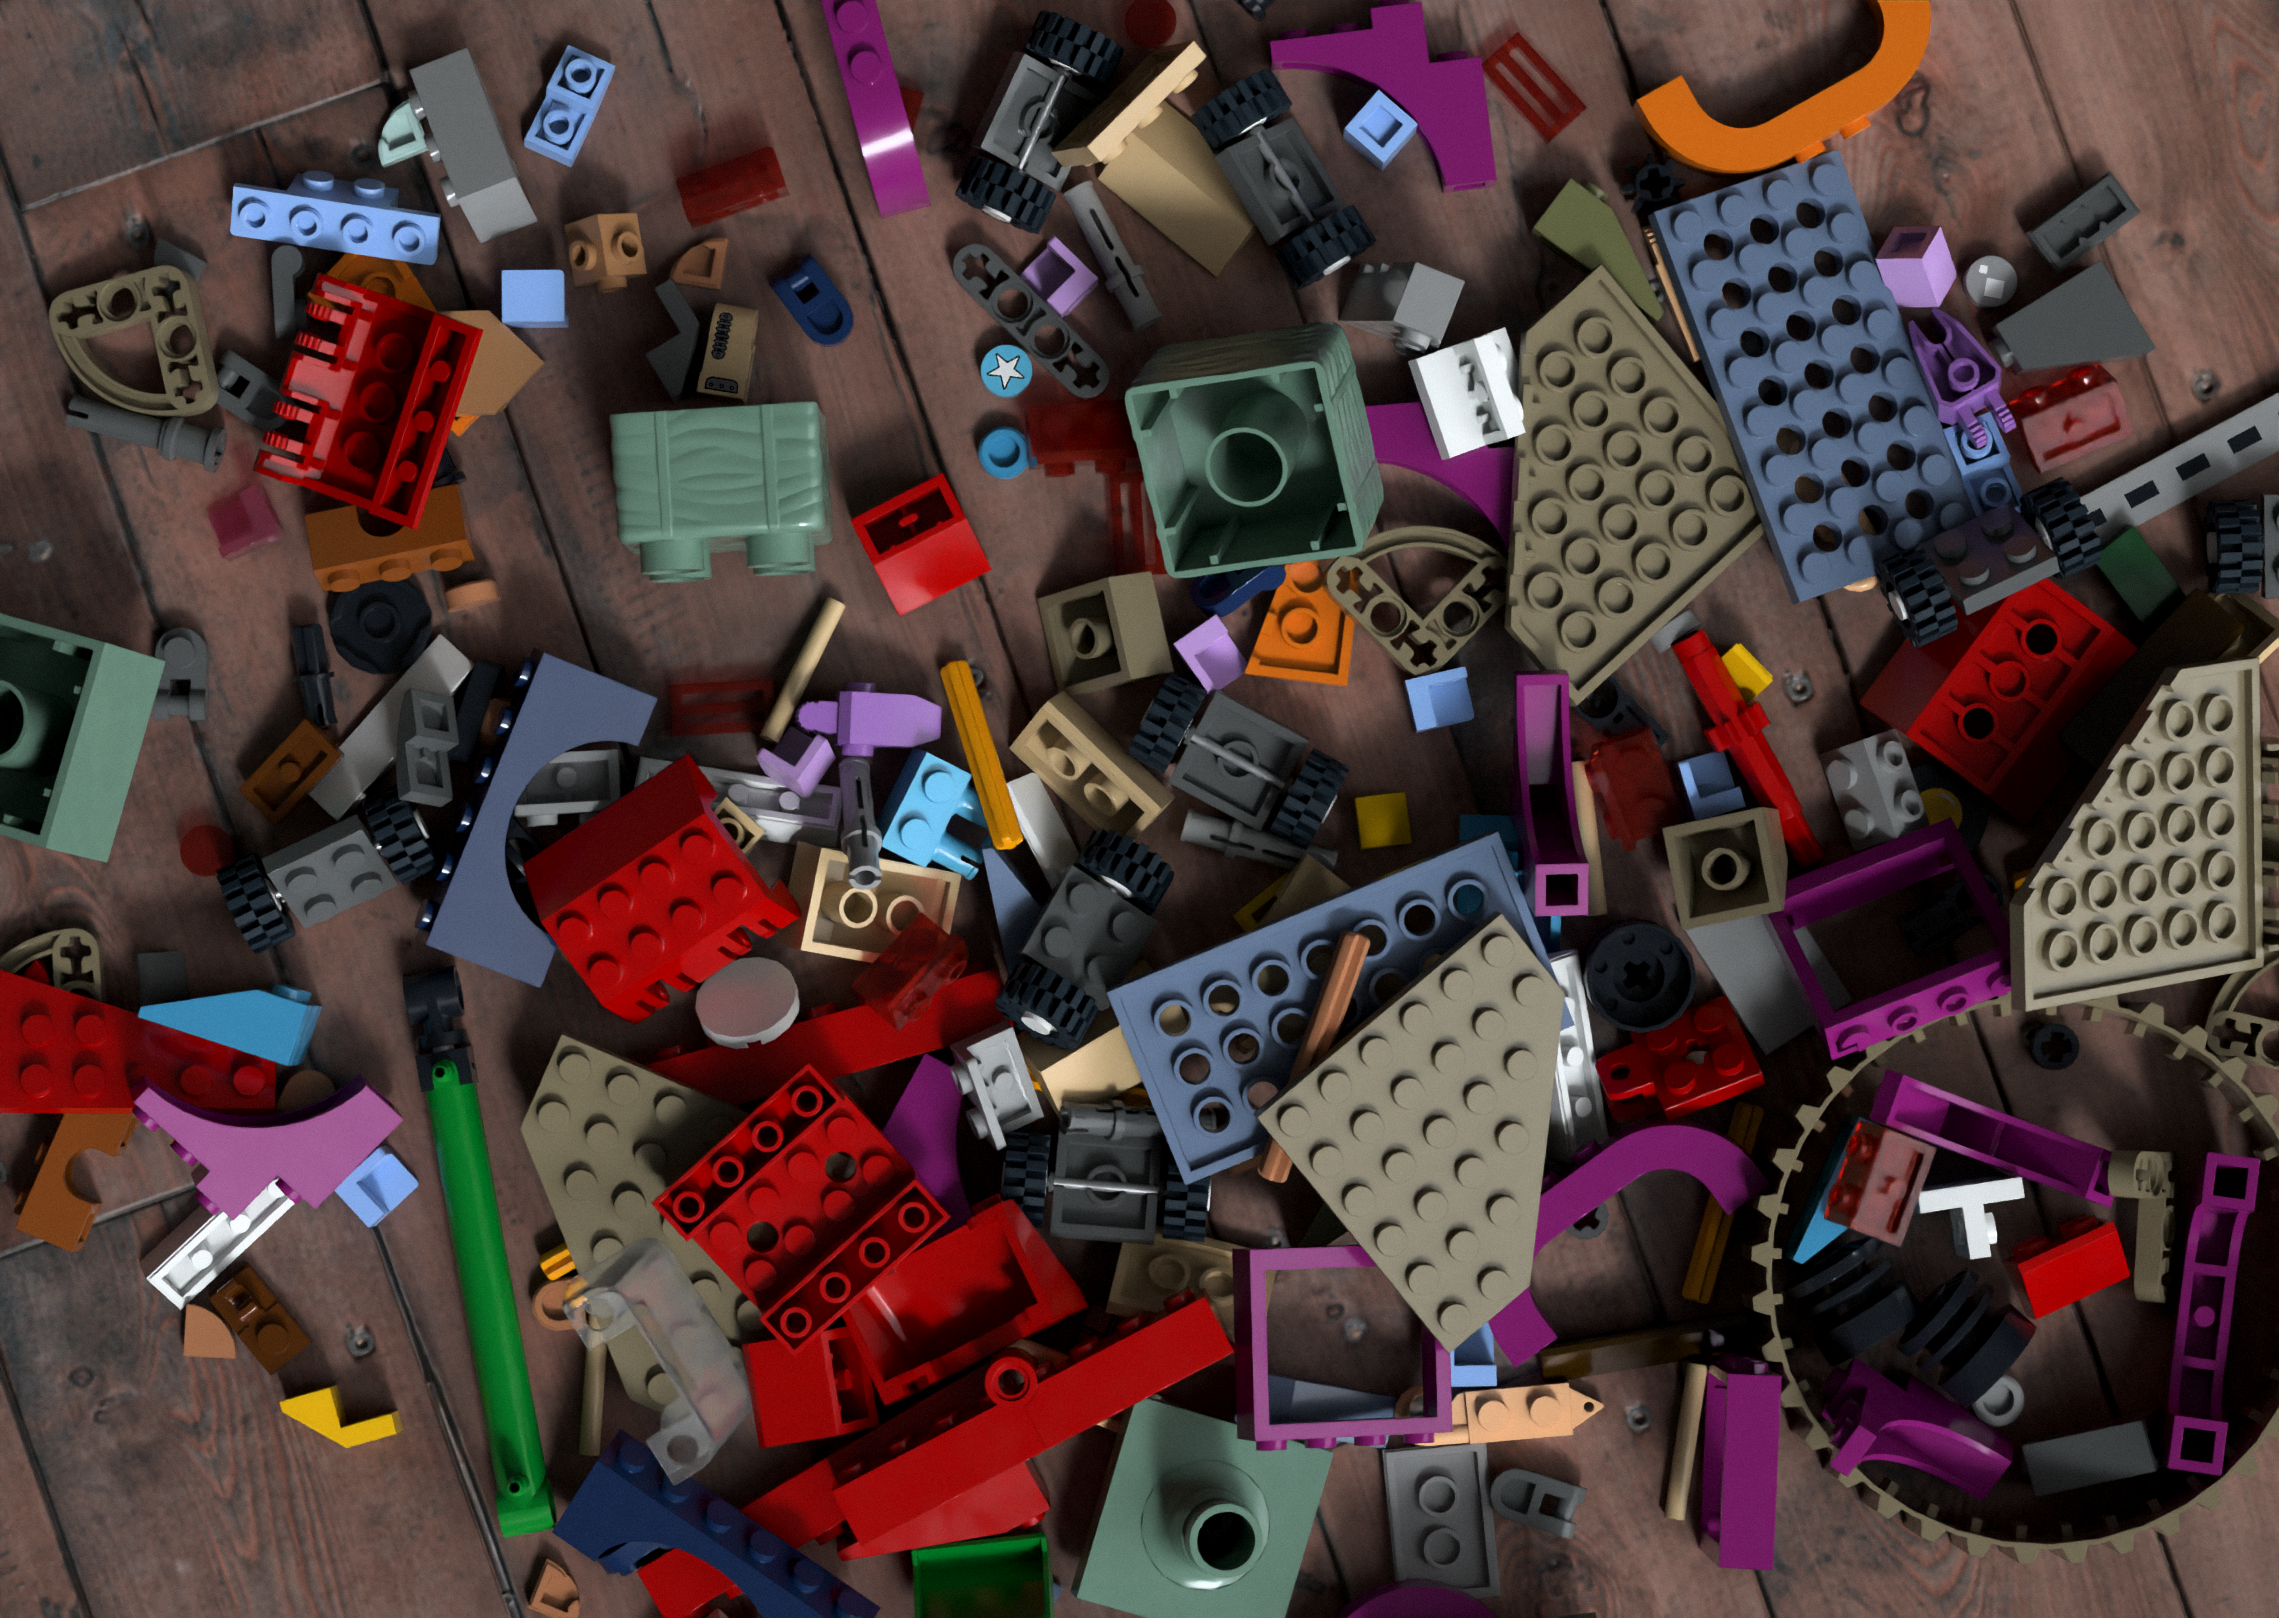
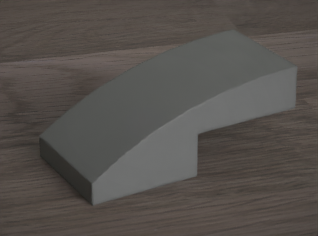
M410 688L404 693L396 750L398 799L442 807L453 799L447 752L459 744L452 696Z

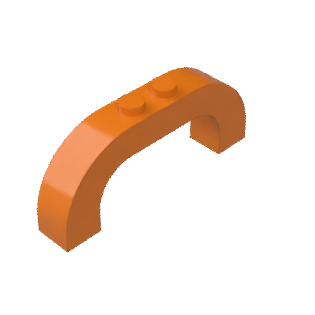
M1866 0L1874 15L1878 33L1877 45L1871 61L1859 71L1761 125L1750 128H1735L1715 121L1699 106L1682 75L1637 99L1632 109L1648 136L1659 149L1680 165L1704 175L1720 178H1745L1769 172L1794 158L1798 163L1802 164L1825 152L1826 148L1823 142L1840 133L1843 139L1847 140L1870 127L1871 123L1868 117L1885 107L1908 83L1917 70L1928 44L1931 25L1930 1Z

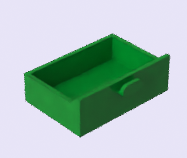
M1046 1532L995 1538V1535L967 1539L962 1542L911 1549L915 1618H1055L1052 1554Z

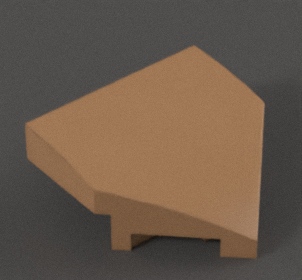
M489 310L437 312L483 329L455 417L496 415L499 411L502 412L532 376H535L545 364L542 359Z

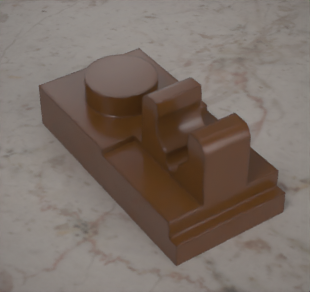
M309 717L305 718L238 790L273 826H277L294 811L344 757L345 754L338 747L341 741L327 727L320 729Z
M248 1261L207 1294L209 1301L237 1333L238 1337L270 1376L274 1375L314 1342Z

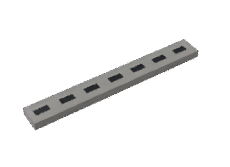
M2279 392L2080 497L2081 504H2085L2089 511L2087 513L2089 519L2093 520L2096 529H2094V532L2099 536L2101 542L2099 546L2129 524L2136 527L2278 452Z

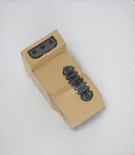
M716 303L703 368L700 371L696 390L700 398L746 406L756 348L754 343L758 324V309Z

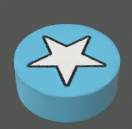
M1000 345L985 355L981 364V377L985 387L992 394L1001 398H1013L1022 394L1031 383L1033 375L1032 364L1027 354L1020 348L1013 345Z

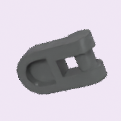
M283 245L274 251L271 259L274 321L277 341L295 340L300 329H308V313L305 312L307 298H298L297 279L305 272L306 261L297 248L291 245Z
M226 349L219 359L222 366L216 373L219 384V396L216 403L251 426L264 432L265 430L271 432L285 428L291 420L278 416L276 412L272 411L275 399L295 405L294 398L278 393L281 384L279 381L234 352ZM242 376L250 381L240 399L230 394L229 391L238 377Z
M171 629L162 635L156 645L155 658L166 661L152 707L153 719L155 721H170L172 716H189L191 721H207L209 715L210 652L208 644L203 636L191 629ZM173 680H191L190 694L173 695Z
M1511 1467L1502 1470L1494 1477L1490 1485L1489 1496L1492 1506L1499 1515L1506 1519L1572 1539L1577 1525L1572 1520L1577 1504H1583L1587 1488L1524 1468ZM1544 1493L1558 1497L1552 1515L1539 1512Z

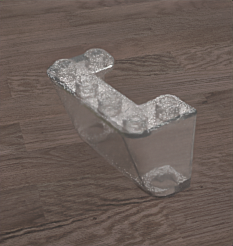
M642 1238L567 1282L562 1309L589 1352L636 1325L680 1396L668 1403L661 1414V1431L646 1439L648 1446L672 1484L675 1486L703 1469L753 1408L746 1368L672 1250L661 1240ZM585 1309L589 1314L596 1317L608 1318L614 1316V1320L604 1329H594L585 1322L583 1311ZM668 1445L672 1450L671 1457L669 1456V1453L667 1451Z

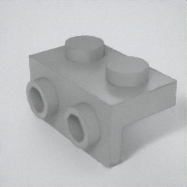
M1895 729L1820 755L1854 852L1902 837L1930 825L1906 753Z
M620 750L564 752L555 757L527 784L514 807V816L527 817V826L535 827L558 825V815L579 814V824H582L622 797Z
M1006 1020L950 1045L956 1064L949 1067L950 1073L959 1092L962 1095L967 1093L972 1109L965 1112L966 1118L973 1134L978 1140L985 1138L998 1151L1007 1147L1003 1135L1044 1117L1013 1026Z

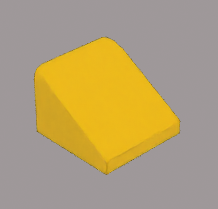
M1741 643L1734 644L1721 656L1746 704L1773 681V676Z
M1405 792L1354 798L1360 850L1412 843Z

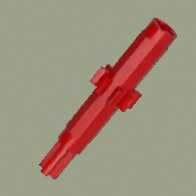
M1703 627L1683 636L1670 646L1713 723L1712 726L1704 729L1703 732L1714 752L1720 753L1725 749L1728 750L1759 807L1778 809L1785 845L1798 868H1806L1813 862L1822 859L1825 855L1800 812L1803 810V807L1761 731L1762 728L1770 725L1771 722L1760 702L1754 701L1748 705L1746 704Z

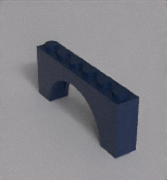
M533 648L530 657L524 656L516 668L513 685L517 686L511 705H503L497 715L493 727V733L498 735L491 754L484 753L478 762L473 781L478 783L471 803L465 801L459 809L454 823V831L459 833L451 852L445 850L438 861L434 873V879L439 881L432 899L426 898L422 902L414 926L419 929L416 938L425 945L541 988L558 945L547 931L538 928L522 911L509 884L505 864V843L513 809L531 779L547 763L565 751L598 741H618L639 746L658 698Z
M622 1429L619 1430L596 1461L552 1533L594 1562L603 1552L611 1547L628 1542L659 1543L683 1550L709 1563L731 1579L749 1597L763 1618H874L881 1608Z

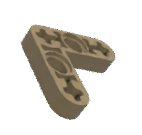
M2116 1149L2111 1155L2108 1167L2110 1194L2114 1197L2139 1199L2134 1266L2135 1296L2138 1301L2166 1303L2171 1295L2174 1276L2180 1182L2179 1158L2174 1152Z

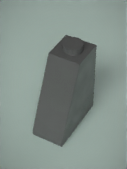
M2101 260L2001 321L1988 331L1993 339L1988 342V347L1993 357L2003 369L2010 366L2015 375L2137 360L2156 348Z
M2163 1404L2033 1438L2022 1446L2024 1453L2020 1455V1467L2024 1480L2027 1484H2032L2035 1497L2155 1472L2163 1466L2161 1449Z

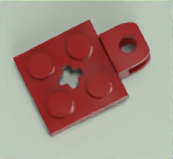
M1726 995L1685 1010L1681 1017L1663 1029L1645 1033L1630 1031L1631 1045L1604 1055L1595 1064L1597 1075L1603 1085L1601 1088L1603 1097L1614 1121L1619 1123L1635 1121L1659 1112L1661 1109L1666 1120L1672 1121L1765 1085L1763 1073ZM1694 1051L1707 1052L1704 1054L1705 1062L1699 1065H1695L1692 1060L1684 1061V1059ZM1626 1068L1629 1070L1611 1077L1616 1069ZM1637 1095L1636 1099L1629 1104H1622L1618 1101Z

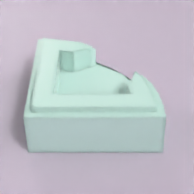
M410 99L404 101L392 111L383 127L379 139L378 152L384 168L428 151L423 136L426 135L425 130L414 112Z

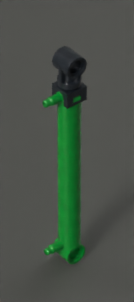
M451 965L403 974V991L410 1022L412 1025L423 1024L425 1036L415 1038L417 1051L433 1049L434 1052L415 1056L421 1092H425L496 1483L495 1497L501 1531L504 1538L553 1530L557 1524L556 1506L552 1486L547 1477L484 1130L476 1085L479 1079L473 1046L454 1049L453 1046L469 1042L467 1029L456 1030L454 1022L455 1017L465 1015L464 997L459 973L456 966Z

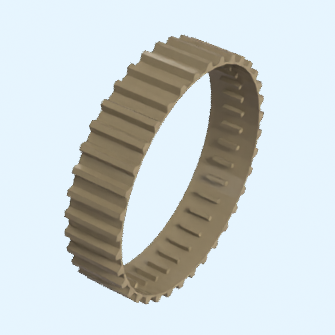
M2011 991L2007 992V995L1996 996L1970 1006L1959 1014L1947 1015L1919 1026L1910 1033L1896 1035L1870 1045L1861 1052L1858 1050L1852 1052L1851 1057L1839 1067L1819 1065L1811 1073L1818 1090L1811 1095L1806 1105L1788 1103L1781 1113L1790 1126L1781 1146H1763L1758 1157L1770 1169L1767 1178L1771 1185L1744 1203V1206L1757 1215L1754 1227V1236L1738 1242V1255L1753 1262V1284L1739 1291V1299L1741 1305L1757 1312L1760 1331L1748 1340L1751 1353L1765 1361H1770L1774 1372L1782 1376L1780 1405L1785 1408L1792 1407L1798 1415L1790 1429L1791 1433L1798 1442L1812 1451L1823 1448L1828 1452L1822 1469L1831 1478L1846 1488L1861 1482L1863 1490L1860 1501L1887 1519L1903 1510L1904 1526L1928 1541L1935 1542L1945 1531H1948L1950 1542L1969 1555L1982 1558L1990 1546L1995 1544L1998 1545L2000 1552L2019 1564H2033L2040 1549H2048L2069 1563L2084 1562L2088 1545L2102 1544L2121 1555L2133 1551L2135 1533L2151 1528L2169 1537L2180 1531L2179 1513L2188 1510L2194 1504L2210 1511L2223 1504L2219 1486L2226 1482L2234 1472L2248 1478H2252L2260 1468L2253 1452L2262 1444L2266 1436L2279 1438V1335L2275 1352L2269 1365H2263L2259 1373L2264 1377L2255 1397L2249 1406L2242 1405L2238 1411L2242 1416L2232 1432L2226 1437L2222 1475L2181 1471L2176 1475L2180 1481L2164 1493L2156 1497L2146 1493L2138 1497L2140 1505L2120 1515H2115L2107 1510L2098 1512L2097 1517L2099 1521L2072 1528V1524L2069 1522L2056 1520L2053 1521L2054 1530L2027 1532L2026 1525L2017 1521H2009L2008 1531L1981 1529L1983 1520L1974 1515L1965 1514L1963 1524L1937 1518L1940 1507L1924 1498L1919 1509L1898 1501L1894 1496L1901 1486L1884 1477L1877 1487L1857 1469L1862 1462L1854 1467L1848 1477L1831 1467L1829 1464L1834 1446L1829 1443L1830 1438L1826 1432L1832 1429L1834 1425L1821 1415L1816 1419L1812 1415L1802 1395L1803 1392L1811 1388L1805 1378L1799 1376L1794 1379L1784 1351L1793 1348V1344L1789 1336L1779 1334L1776 1323L1775 1305L1783 1304V1295L1781 1292L1773 1291L1772 1259H1781L1782 1248L1773 1246L1778 1213L1787 1215L1789 1204L1781 1203L1785 1184L1791 1170L1800 1172L1804 1162L1797 1160V1156L1810 1131L1821 1133L1826 1124L1819 1120L1830 1101L1837 1094L1841 1097H1848L1854 1091L1848 1082L1868 1063H1871L1873 1067L1884 1065L1888 1060L1883 1055V1052L1905 1037L1908 1038L1910 1043H1919L1927 1039L1922 1029L1941 1019L1948 1017L1951 1026L1968 1024L1965 1012L1988 1005L1993 1006L1994 1017L2012 1016ZM2117 995L2064 1004L2084 1009L2082 1021L2100 1023L2102 1014H2106L2128 1024L2124 1034L2132 1038H2142L2144 1033L2147 1032L2168 1047L2163 1054L2171 1060H2181L2183 1056L2187 1058L2204 1074L2198 1081L2205 1088L2215 1089L2217 1087L2234 1109L2228 1114L2233 1121L2243 1122L2249 1128L2258 1148L2252 1151L2257 1159L2266 1162L2275 1188V1190L2269 1191L2272 1201L2279 1202V1128L2272 1120L2279 1107V1102L2272 1093L2251 1092L2241 1081L2247 1067L2244 1061L2238 1056L2213 1055L2205 1050L2208 1032L2198 1025H2173L2171 1027L2164 1025V1007L2153 1002H2129L2122 1008L2118 1005ZM2057 1006L2038 1009V1015L2057 1014ZM2276 1323L2274 1333L2279 1334V1323Z

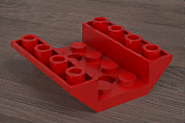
M2048 578L1967 616L1950 597L1949 600L1956 610L1954 614L1958 619L1957 630L1919 648L1911 645L1910 639H1905L1858 702L1899 734L1907 736L1984 793L1987 799L2024 826L2029 823L2075 761V759L2069 756L2059 741L2058 733L2138 650L2116 628ZM2037 624L2047 625L2055 636L2053 648L2043 655L2033 653L2026 643L2028 630ZM1974 708L1986 710L1992 719L1990 732L1985 737L1979 739L1970 737L1963 727L1964 716Z
M810 1061L802 1066L651 1202L687 1242L693 1238L759 1309V1320L794 1357L951 1218L950 1213L913 1164L855 1101ZM836 1152L850 1154L856 1162L854 1173L844 1179L831 1176L826 1170L825 1164L832 1154ZM768 1222L776 1228L778 1239L774 1245L762 1249L751 1244L748 1239V1231L755 1223Z

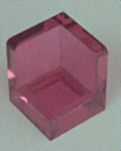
M259 485L238 493L241 499L209 514V520L221 544L218 550L222 558L229 562L286 536L266 490Z

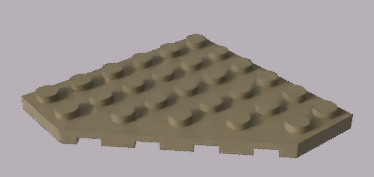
M1602 264L1594 267L1526 328L1520 337L1517 397L1523 408L1522 423L1526 433L1515 436L1504 628L1539 670H1566L1569 673V705L1571 707L1579 705L1765 533L1718 404Z
M2239 656L2165 668L2009 903L2011 1009L2027 1012L2264 967L2259 657Z
M1497 910L1253 1113L1443 1349L1449 1354L1530 1286L1565 997L1563 990L1502 913Z
M562 1031L521 1124L520 1131L629 1400L725 1440L749 1388L742 1344L771 1338L772 1333L759 1320V1309L693 1238L687 1242L651 1202L747 1117L751 1111ZM845 1152L832 1154L825 1164L828 1173L834 1178L842 1179L851 1155ZM758 1222L750 1227L748 1239L751 1244L758 1248H769L777 1241L778 1232L772 1224Z

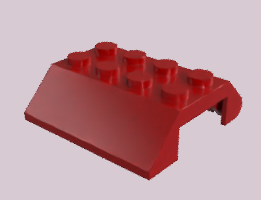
M317 272L311 294L344 304L345 308L342 312L308 301L305 312L309 313L311 317L325 322L330 320L342 324L336 343L323 340L321 336L310 332L297 333L294 343L329 354L327 361L292 350L278 393L310 403L312 407L311 410L275 399L272 411L276 412L278 416L292 421L299 420L309 423L304 442L289 438L288 435L273 430L269 432L265 430L262 442L296 453L295 459H291L259 449L252 470L283 482L312 489L369 510L368 513L417 530L483 329L380 292Z
M688 752L523 864L542 925L601 1005L634 1025L653 1015L657 1008L660 1010L670 1003L671 999L669 998L668 990L659 979L685 993L694 988L696 982H703L735 961L737 955L742 956L752 949L751 941L747 933L740 927L741 925H744L757 935L768 939L777 933V927L783 929L802 915L798 903L781 879L775 881L769 889L712 811L710 805L719 794Z

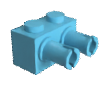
M913 747L875 823V826L881 831L882 847L924 868L933 860L971 880L979 869L962 861L961 856L982 864L984 859L982 849L976 848L946 833V826L951 816L957 814L987 829L989 832L977 791L969 786V780L972 775L926 751Z

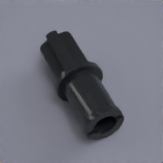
M317 623L293 627L291 633L298 677H293V681L299 682L304 718L309 717L317 726H320L317 705L319 704L323 725L338 723V718H336L330 681V677H335L334 671L329 672L323 628Z

